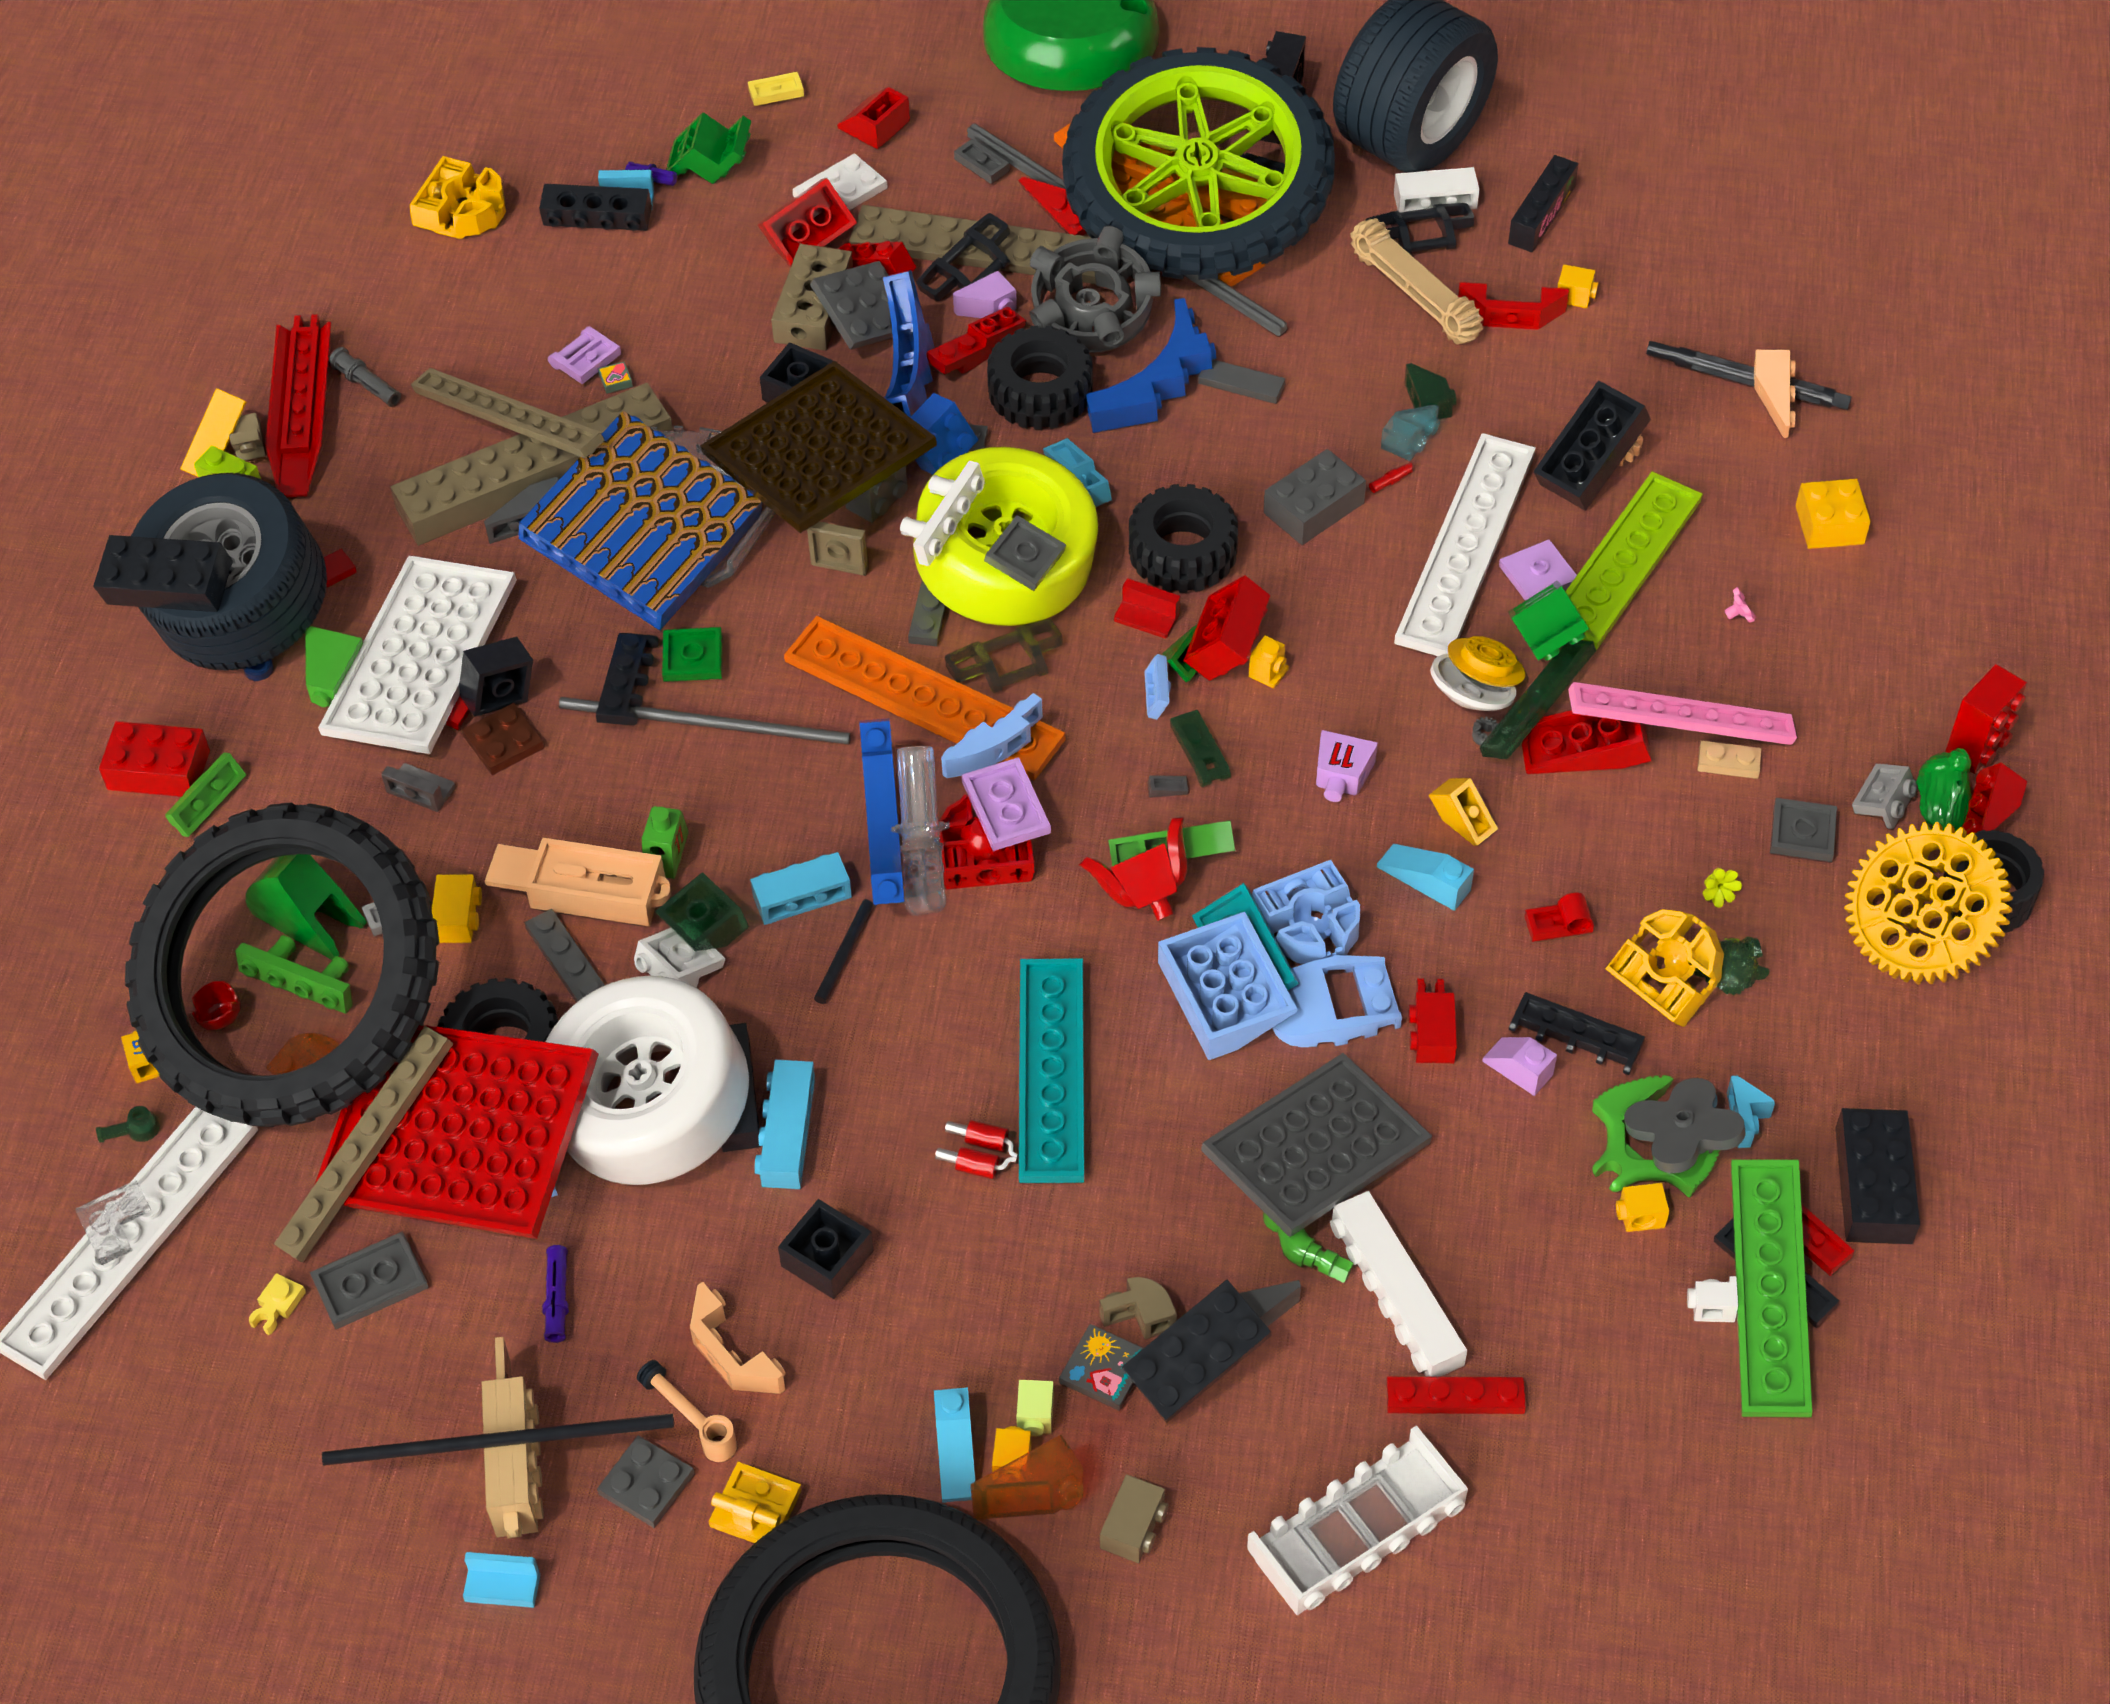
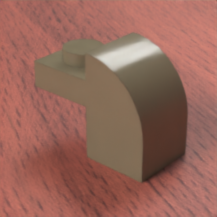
M252 413L240 416L233 434H229L231 446L234 448L236 456L245 461L265 457L267 455L258 415Z
M1128 1278L1126 1292H1113L1104 1299L1099 1300L1100 1318L1104 1327L1136 1317L1144 1340L1162 1334L1177 1319L1176 1311L1167 1291L1159 1283L1148 1278Z

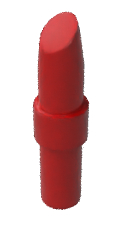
M1412 462L1402 465L1397 469H1392L1386 472L1384 476L1369 483L1370 491L1376 493L1389 485L1399 482L1402 478L1413 472Z

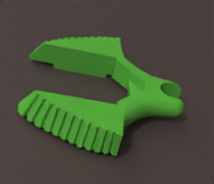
M1654 1075V1078L1648 1076L1644 1080L1641 1078L1638 1081L1633 1080L1631 1083H1622L1619 1086H1614L1613 1089L1609 1088L1608 1092L1604 1091L1602 1095L1598 1096V1099L1595 1098L1593 1100L1592 1112L1600 1118L1607 1128V1146L1604 1154L1594 1163L1592 1172L1595 1177H1598L1605 1171H1614L1618 1174V1177L1610 1185L1609 1190L1620 1192L1623 1187H1628L1638 1181H1665L1678 1188L1690 1198L1712 1170L1711 1168L1714 1167L1720 1150H1714L1710 1154L1707 1150L1700 1154L1696 1163L1684 1172L1667 1173L1658 1169L1653 1160L1643 1159L1625 1143L1624 1115L1626 1110L1639 1101H1657L1661 1098L1673 1082V1078L1663 1075L1662 1078H1659L1658 1075Z

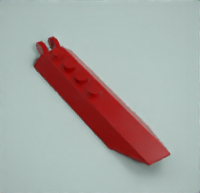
M318 314L311 315L310 327H304L301 315L294 316V324L291 331L281 325H276L265 446L276 488L286 497L308 495L322 446L332 323L327 322L320 329Z

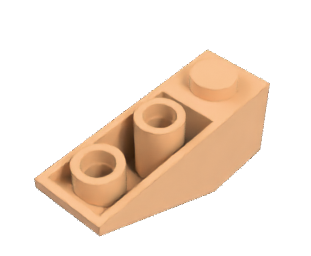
M1756 350L1754 388L1783 438H1788L1789 428L1795 427V411H1790V402H1795V386L1790 385V377H1795V360H1790V350Z

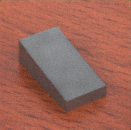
M1149 775L1147 782L1149 798L1188 794L1186 776Z

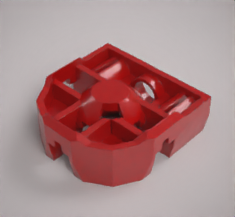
M968 794L963 795L960 800L946 808L941 819L937 822L942 881L946 890L1032 881L1034 859L1031 840L993 851L978 817L972 816V803ZM1018 868H1019V870H1020V876H1019V877H1017V869H1018ZM984 870H993L990 872H982ZM957 874L959 875V882H958V883H956V875H957Z

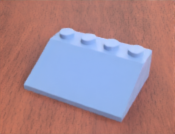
M1245 912L1158 942V964L1208 1060L1242 1048L1297 1012L1296 1005Z

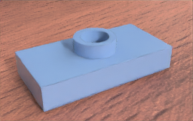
M1157 654L1144 671L1148 718L1158 720L1170 703L1169 693L1171 689V682L1168 680L1167 657Z

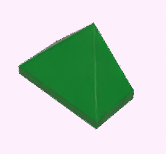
M1197 625L1193 626L1162 653L1167 657V662L1185 682L1190 681L1197 672L1184 662Z

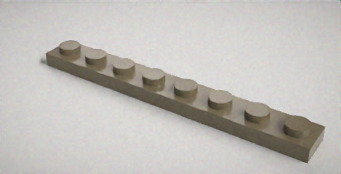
M424 1026L274 1245L300 1262H304L453 1046L450 1040Z

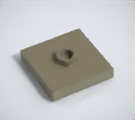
M820 521L807 529L811 565L866 576L868 557L865 530Z

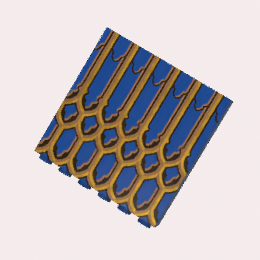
M622 411L602 433L605 441L596 448L595 452L586 458L580 457L519 522V540L658 630H661L759 519L763 502L750 493V491L737 484L732 477L723 475L707 461L698 459L690 454L685 447L678 446L668 440L663 433L654 431L643 424L638 417L631 416Z

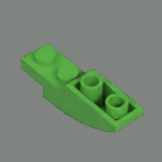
M1231 820L1183 828L1187 858L1235 851ZM1167 830L1108 840L1112 866L1165 843L1167 848Z

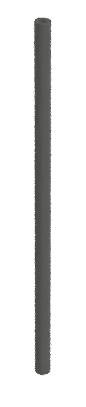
M560 697L559 708L593 713H596L599 701ZM631 706L629 712L635 713L640 719L848 745L851 738V733L648 707Z

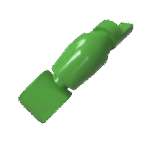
M1263 1212L1265 1225L1270 1230L1278 1233L1283 1255L1290 1262L1299 1267L1306 1265L1313 1268L1317 1266L1318 1271L1343 1283L1347 1280L1352 1270L1353 1262L1340 1257L1338 1253L1329 1249L1325 1252L1322 1251V1246L1314 1243L1315 1239L1309 1237L1304 1228L1289 1237Z

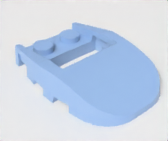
M1335 955L1291 968L1299 984L1288 990L1297 1007V1012L1272 1029L1279 1039L1289 1045L1317 1047L1318 1043L1334 1042L1335 1046L1348 1044V1040L1364 1036V1039L1376 1036L1378 1028L1394 1024L1395 1029L1401 1028L1402 1015L1398 1010L1385 966V958L1380 956ZM1330 970H1345V973L1353 972L1365 1016L1337 1020L1324 974H1327Z

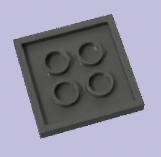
M880 261L813 278L810 284L850 350L893 338L888 298L883 277L889 275Z

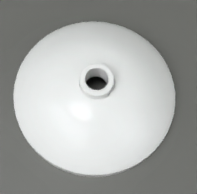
M1448 653L1436 657L1432 663L1430 671L1437 687L1449 699L1462 707L1479 711H1497L1509 707L1516 697L1515 686H1491L1467 676L1452 663Z

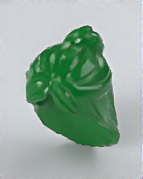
M1957 748L1950 753L1942 752L1935 754L1923 763L1919 770L1916 785L1921 795L1920 811L1926 822L1932 825V828L1935 822H1939L1944 831L1949 823L1952 824L1956 832L1965 822L1969 809L1968 804L1971 799L1969 781L1971 759L1965 749Z

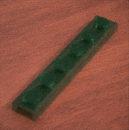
M1580 640L1573 645H1570L1568 642L1561 647V652L1552 658L1481 744L1480 750L1483 757L1508 759L1596 652L1593 641Z

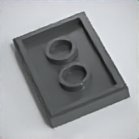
M403 1231L310 1272L335 1330L429 1288Z

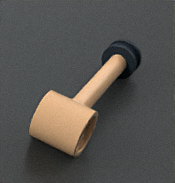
M650 1360L644 1364L637 1374V1380L647 1390L656 1388L699 1429V1436L705 1456L714 1462H723L730 1459L737 1449L732 1422L722 1415H713L706 1418L664 1378L666 1369L657 1360ZM716 1436H724L720 1441H712Z

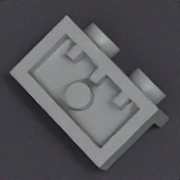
M1876 763L1852 803L1854 813L1882 816L1886 828L1894 829L1898 820L1903 817L1909 801L1915 796L1917 791L1916 781L1913 779L1910 767Z

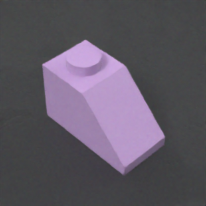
M996 271L954 292V313L957 316L983 318L1007 306L1015 310L1017 309L1016 289L999 271Z
M1502 1037L1483 1057L1482 1062L1535 1096L1553 1076L1557 1054L1531 1037Z

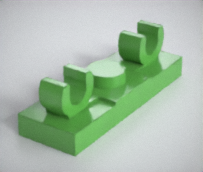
M224 752L165 814L166 819L173 827H176L182 836L189 837L247 774L230 753Z

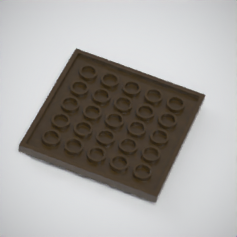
M833 361L704 442L700 447L702 453L750 491V493L799 533H802L937 446V441L933 434L839 363Z

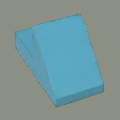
M1731 1076L1727 1089L1729 1108L1742 1116L1746 1132L1745 1138L1738 1145V1148H1749L1752 1145L1754 1135L1759 1133L1758 1119L1771 1117L1775 1101L1741 1077Z

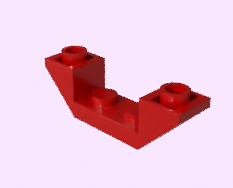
M1460 282L1458 297L1466 296L1469 301H1474L1476 309H1480L1479 315L1483 318L1481 324L1484 327L1539 330L1566 312L1569 289L1541 287L1539 302L1486 299L1487 284Z

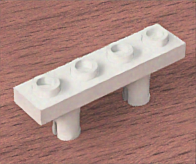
M969 460L956 480L933 475L928 484L929 492L945 497L930 520L924 522L911 519L910 517H905L900 525L901 534L917 538L913 546L919 564L929 567L935 557L940 555L943 545L949 536L954 534L957 524L963 515L969 511L971 503L977 494L983 490L985 479L979 463Z

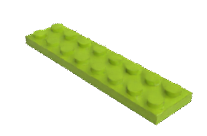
M1653 471L1650 473L1565 591L1589 630L1584 632L1586 637L1578 643L1595 651L1599 648L1701 503L1703 493Z

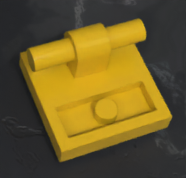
M737 1462L723 1493L716 1492L712 1498L711 1505L715 1506V1509L709 1519V1525L711 1528L756 1543L773 1528L788 1520L802 1491L801 1484Z

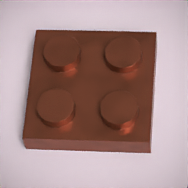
M514 703L462 729L463 737L491 775L544 749L543 741Z

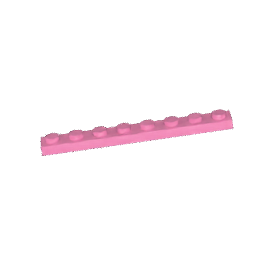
M1573 682L1568 689L1572 712L1575 714L1792 745L1797 739L1792 714Z

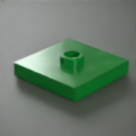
M722 628L663 630V682L722 679Z

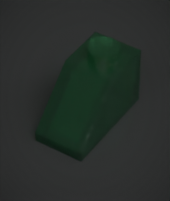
M1406 364L1404 384L1419 423L1452 417L1453 405H1456V394L1454 389H1450L1446 378L1415 364Z

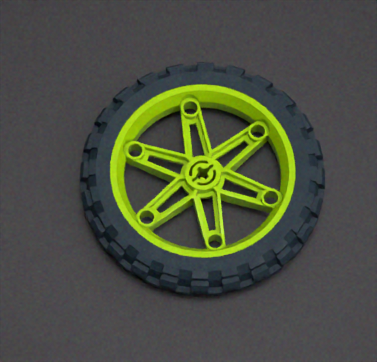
M1197 47V52L1183 53L1182 48L1164 51L1162 52V57L1157 59L1147 56L1130 64V70L1126 72L1118 70L1102 82L1101 89L1091 92L1082 103L1080 113L1073 117L1067 131V140L1063 146L1062 157L1063 181L1072 212L1078 216L1080 225L1091 238H1099L1102 228L1113 226L1123 232L1124 240L1122 244L1136 251L1144 259L1150 272L1154 269L1162 271L1163 277L1182 280L1184 275H1198V280L1218 279V273L1230 271L1231 275L1234 276L1253 270V265L1256 263H1269L1284 254L1286 247L1296 245L1309 232L1310 225L1318 221L1326 207L1328 195L1331 194L1335 169L1334 140L1330 126L1325 122L1324 113L1313 97L1309 98L1306 94V89L1292 76H1283L1281 69L1263 59H1259L1257 62L1251 61L1249 54L1229 50L1228 54L1216 53V48ZM1201 100L1226 102L1245 108L1250 112L1209 132ZM1177 102L1179 136L1131 125L1146 113L1164 105ZM1194 112L1200 138L1188 140L1186 113ZM1245 129L1250 131L1225 150H1220L1217 147ZM1273 130L1281 142L1284 151V173L1268 169L1240 156ZM1140 142L1163 149H1167L1176 153L1173 157H1171L1169 155L1140 146L1139 144ZM1114 151L1129 155L1156 167V169L1133 188L1128 189L1122 194L1112 172ZM1223 168H1228L1257 178L1258 181H1250L1221 171ZM1172 174H1177L1180 179L1150 196L1147 194V192ZM1209 184L1211 212L1203 213L1197 187ZM1218 189L1267 199L1254 212L1240 219L1220 224ZM1187 192L1197 227L1178 226L1161 222L1145 215V213Z

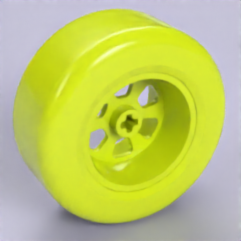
M989 447L970 451L940 467L933 475L956 480L969 460L980 464L985 484L983 490L977 494L971 503L969 511L963 515L957 524L954 534L950 535L943 545L940 555L935 557L929 567L919 564L913 546L918 573L928 590L941 603L954 612L977 622L997 626H1020L1039 622L1056 615L1068 607L1079 596L1089 579L1098 535L1096 507L1083 483L1070 470L1057 461L1040 453L1015 447ZM929 481L920 496L916 520L924 522L930 520L945 497L930 493L928 488ZM1016 515L1066 544L1064 553L1035 591L984 561L986 553ZM975 526L985 530L986 536L975 539L968 533V530Z

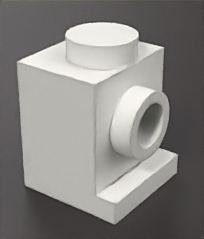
M1729 1276L1728 1282H1720L1716 1279L1696 1281L1695 1288L1687 1289V1307L1693 1308L1694 1321L1735 1322L1738 1310L1736 1276Z

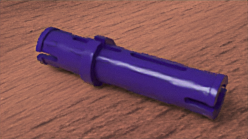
M552 1245L546 1249V1301L542 1304V1313L545 1315V1340L551 1343H558L566 1339L565 1315L569 1313V1303L566 1301L568 1250L562 1245Z

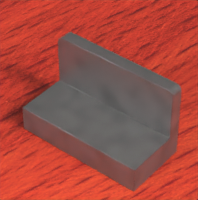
M404 763L399 770L387 766L381 774L387 793L436 812L441 809L455 789L453 781Z

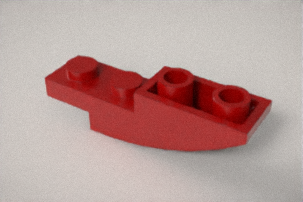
M1007 306L968 324L966 334L927 351L928 362L944 375L955 369L964 374L986 361L992 353L994 346L1001 342V339L1009 333L1013 335L1016 330L1023 328L1026 325V320Z

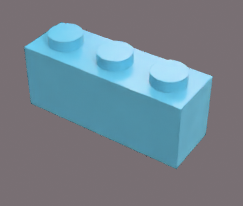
M838 852L822 855L801 864H792L787 868L771 873H763L758 877L750 879L752 895L764 925L852 898L850 879Z

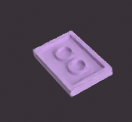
M1019 757L962 774L963 786L993 851L1051 833V825Z

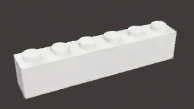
M1366 1191L1335 1205L1332 1220L1330 1221L1331 1229L1336 1238H1342L1347 1246L1346 1252L1349 1260L1353 1262V1265L1358 1264L1361 1269L1362 1279L1366 1288L1370 1292H1375L1379 1299V1308L1384 1317H1390L1399 1342L1402 1345H1407L1416 1370L1419 1373L1423 1372L1426 1377H1441L1465 1366L1466 1347L1370 1192Z

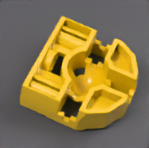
M442 156L410 203L413 226L458 239H463L465 236L480 235L490 228L495 229L506 213L501 177L492 168L485 167L479 175L474 172L471 163ZM472 187H476V189L474 190V192L471 191V188H472ZM460 198H467V200H464L461 203H458L457 201ZM453 217V226L451 225L447 228L448 222Z
M1662 909L1643 918L1640 922L1641 927L1638 934H1635L1632 939H1627L1605 969L1673 1023L1685 1027L1721 981L1724 952L1715 930L1697 916L1685 912ZM1695 922L1702 929L1692 942H1689L1684 938V935ZM1649 932L1660 939L1656 942L1658 946L1655 949L1652 948L1651 952L1640 945ZM1658 956L1664 958L1665 968L1663 969L1658 968ZM1696 968L1711 978L1708 982L1709 985L1701 992L1687 982ZM1647 973L1653 979L1667 984L1661 993L1643 981Z

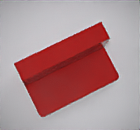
M1127 578L1122 586V603L1114 615V621L1162 638H1167L1180 615L1181 596Z

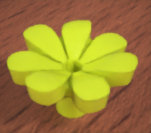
M1716 868L1713 874H1710L1704 882L1707 887L1702 892L1705 900L1710 901L1712 899L1714 906L1717 908L1723 906L1724 899L1727 902L1734 901L1735 894L1732 891H1740L1742 888L1741 881L1735 880L1738 877V873L1733 870L1725 872L1724 869Z

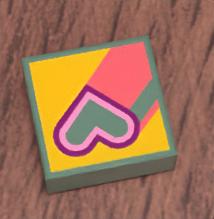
M625 362L598 368L599 377L606 394L633 387Z

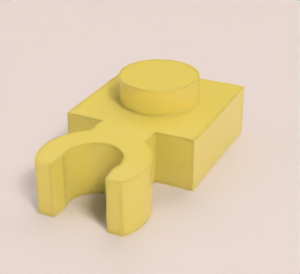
M276 1273L257 1299L262 1308L256 1309L251 1313L249 1317L251 1327L255 1328L260 1321L268 1320L263 1328L267 1335L272 1334L277 1327L276 1319L280 1315L288 1319L306 1293L304 1286Z

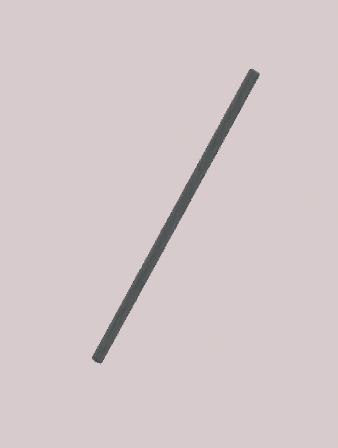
M976 123L968 127L967 136L969 138H973L1034 180L1065 189L1062 178ZM1184 275L1275 335L1281 336L1286 332L1287 322L1220 279L1198 280V275Z

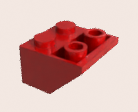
M887 87L869 96L837 124V128L879 149L910 121L909 97Z

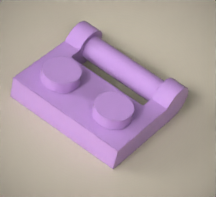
M587 326L581 331V335L558 353L554 352L548 356V362L554 369H560L579 383L584 384L598 373V368L607 366L620 356L621 349L619 345L592 327Z

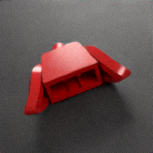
M1184 817L1172 818L1167 829V848L1165 843L1110 867L1111 870L1097 859L1086 857L1079 866L1088 871L1117 904L1124 907H1137V909L1150 904L1157 921L1172 915L1174 912L1167 896L1178 891L1177 888L1185 881L1187 875V855L1183 838Z

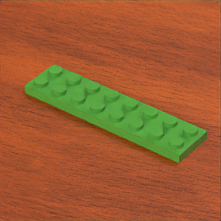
M1731 1160L1735 1274L1738 1295L1737 1321L1742 1417H1812L1799 1160Z

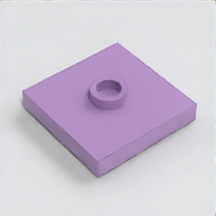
M1549 539L1504 557L1499 561V567L1524 600L1532 597L1555 581H1558L1563 589L1567 590L1577 576Z

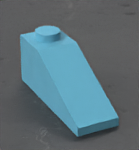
M1393 843L1377 863V868L1454 911L1471 891L1474 869L1448 854Z
M968 1387L934 1390L942 1503L977 1500Z

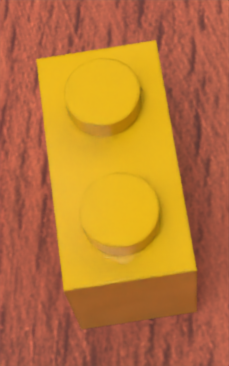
M473 874L436 875L432 915L437 920L439 943H472L473 931H477L479 927L476 905H481L482 889L476 886Z

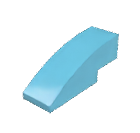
M1068 438L1043 448L1045 456L1065 466L1083 483L1091 495L1095 507L1112 500L1109 481L1095 470L1093 459Z

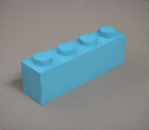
M775 1060L773 1072H768L766 1087L767 1091H770L769 1099H764L763 1118L766 1119V1125L759 1129V1146H763L762 1154L755 1157V1174H760L762 1187L801 1189L815 1085L813 1062Z

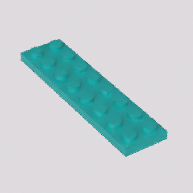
M1083 958L1020 959L1019 1183H1084Z

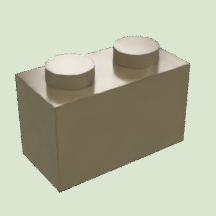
M1126 1474L1100 1532V1549L1136 1563L1140 1562L1144 1552L1149 1554L1156 1537L1153 1529L1156 1522L1162 1524L1169 1506L1165 1502V1489Z

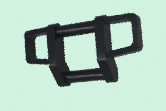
M1467 203L1433 205V208L1402 213L1397 210L1365 219L1367 221L1377 218L1379 222H1384L1385 225L1391 224V228H1386L1390 230V237L1392 239L1398 238L1399 245L1410 255H1412V252L1444 247L1447 250L1455 249L1454 229L1474 226V214ZM1449 215H1464V216H1463V217L1450 218ZM1435 218L1443 237L1410 241L1407 222Z
M991 213L986 214L973 226L969 227L964 232V237L942 258L938 257L917 279L916 284L919 290L934 301H940L956 286L962 289L999 271L1001 268L1005 269L1008 267L1010 260L998 247L1011 233L1008 224ZM990 225L998 227L1000 230L991 239L981 234ZM971 244L988 254L993 260L972 282L960 270L950 265ZM937 273L948 279L937 289H932L927 285Z

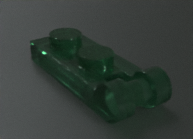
M1198 709L1170 718V727L1192 765L1201 787L1210 785L1216 779L1222 781L1231 778L1229 766ZM1213 763L1215 768L1208 770L1206 765Z

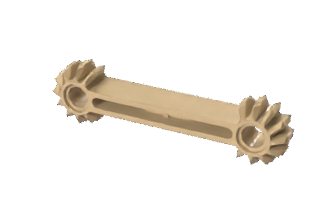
M1377 218L1367 221L1364 220L1354 227V231L1350 233L1353 239L1350 244L1355 249L1354 254H1358L1360 262H1365L1367 266L1375 265L1443 326L1442 332H1446L1448 340H1453L1457 345L1469 343L1479 336V332L1483 330L1481 324L1483 318L1479 315L1480 309H1476L1474 301H1469L1466 296L1458 297L1390 237V230L1386 229L1384 222H1379Z

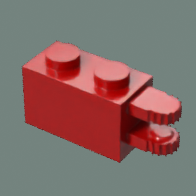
M1417 978L1415 1004H1409L1408 1021L1414 1024L1415 1031H1410L1409 1048L1410 1050H1415L1416 1063L1454 1064L1457 1048L1454 993H1445L1444 979L1436 980L1435 992H1426L1424 978Z

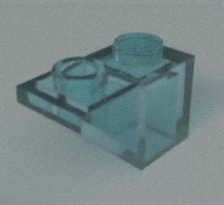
M1429 405L1396 411L1382 429L1381 449L1411 461L1417 452L1421 453L1430 434L1434 435L1440 425V419H1438L1439 407Z

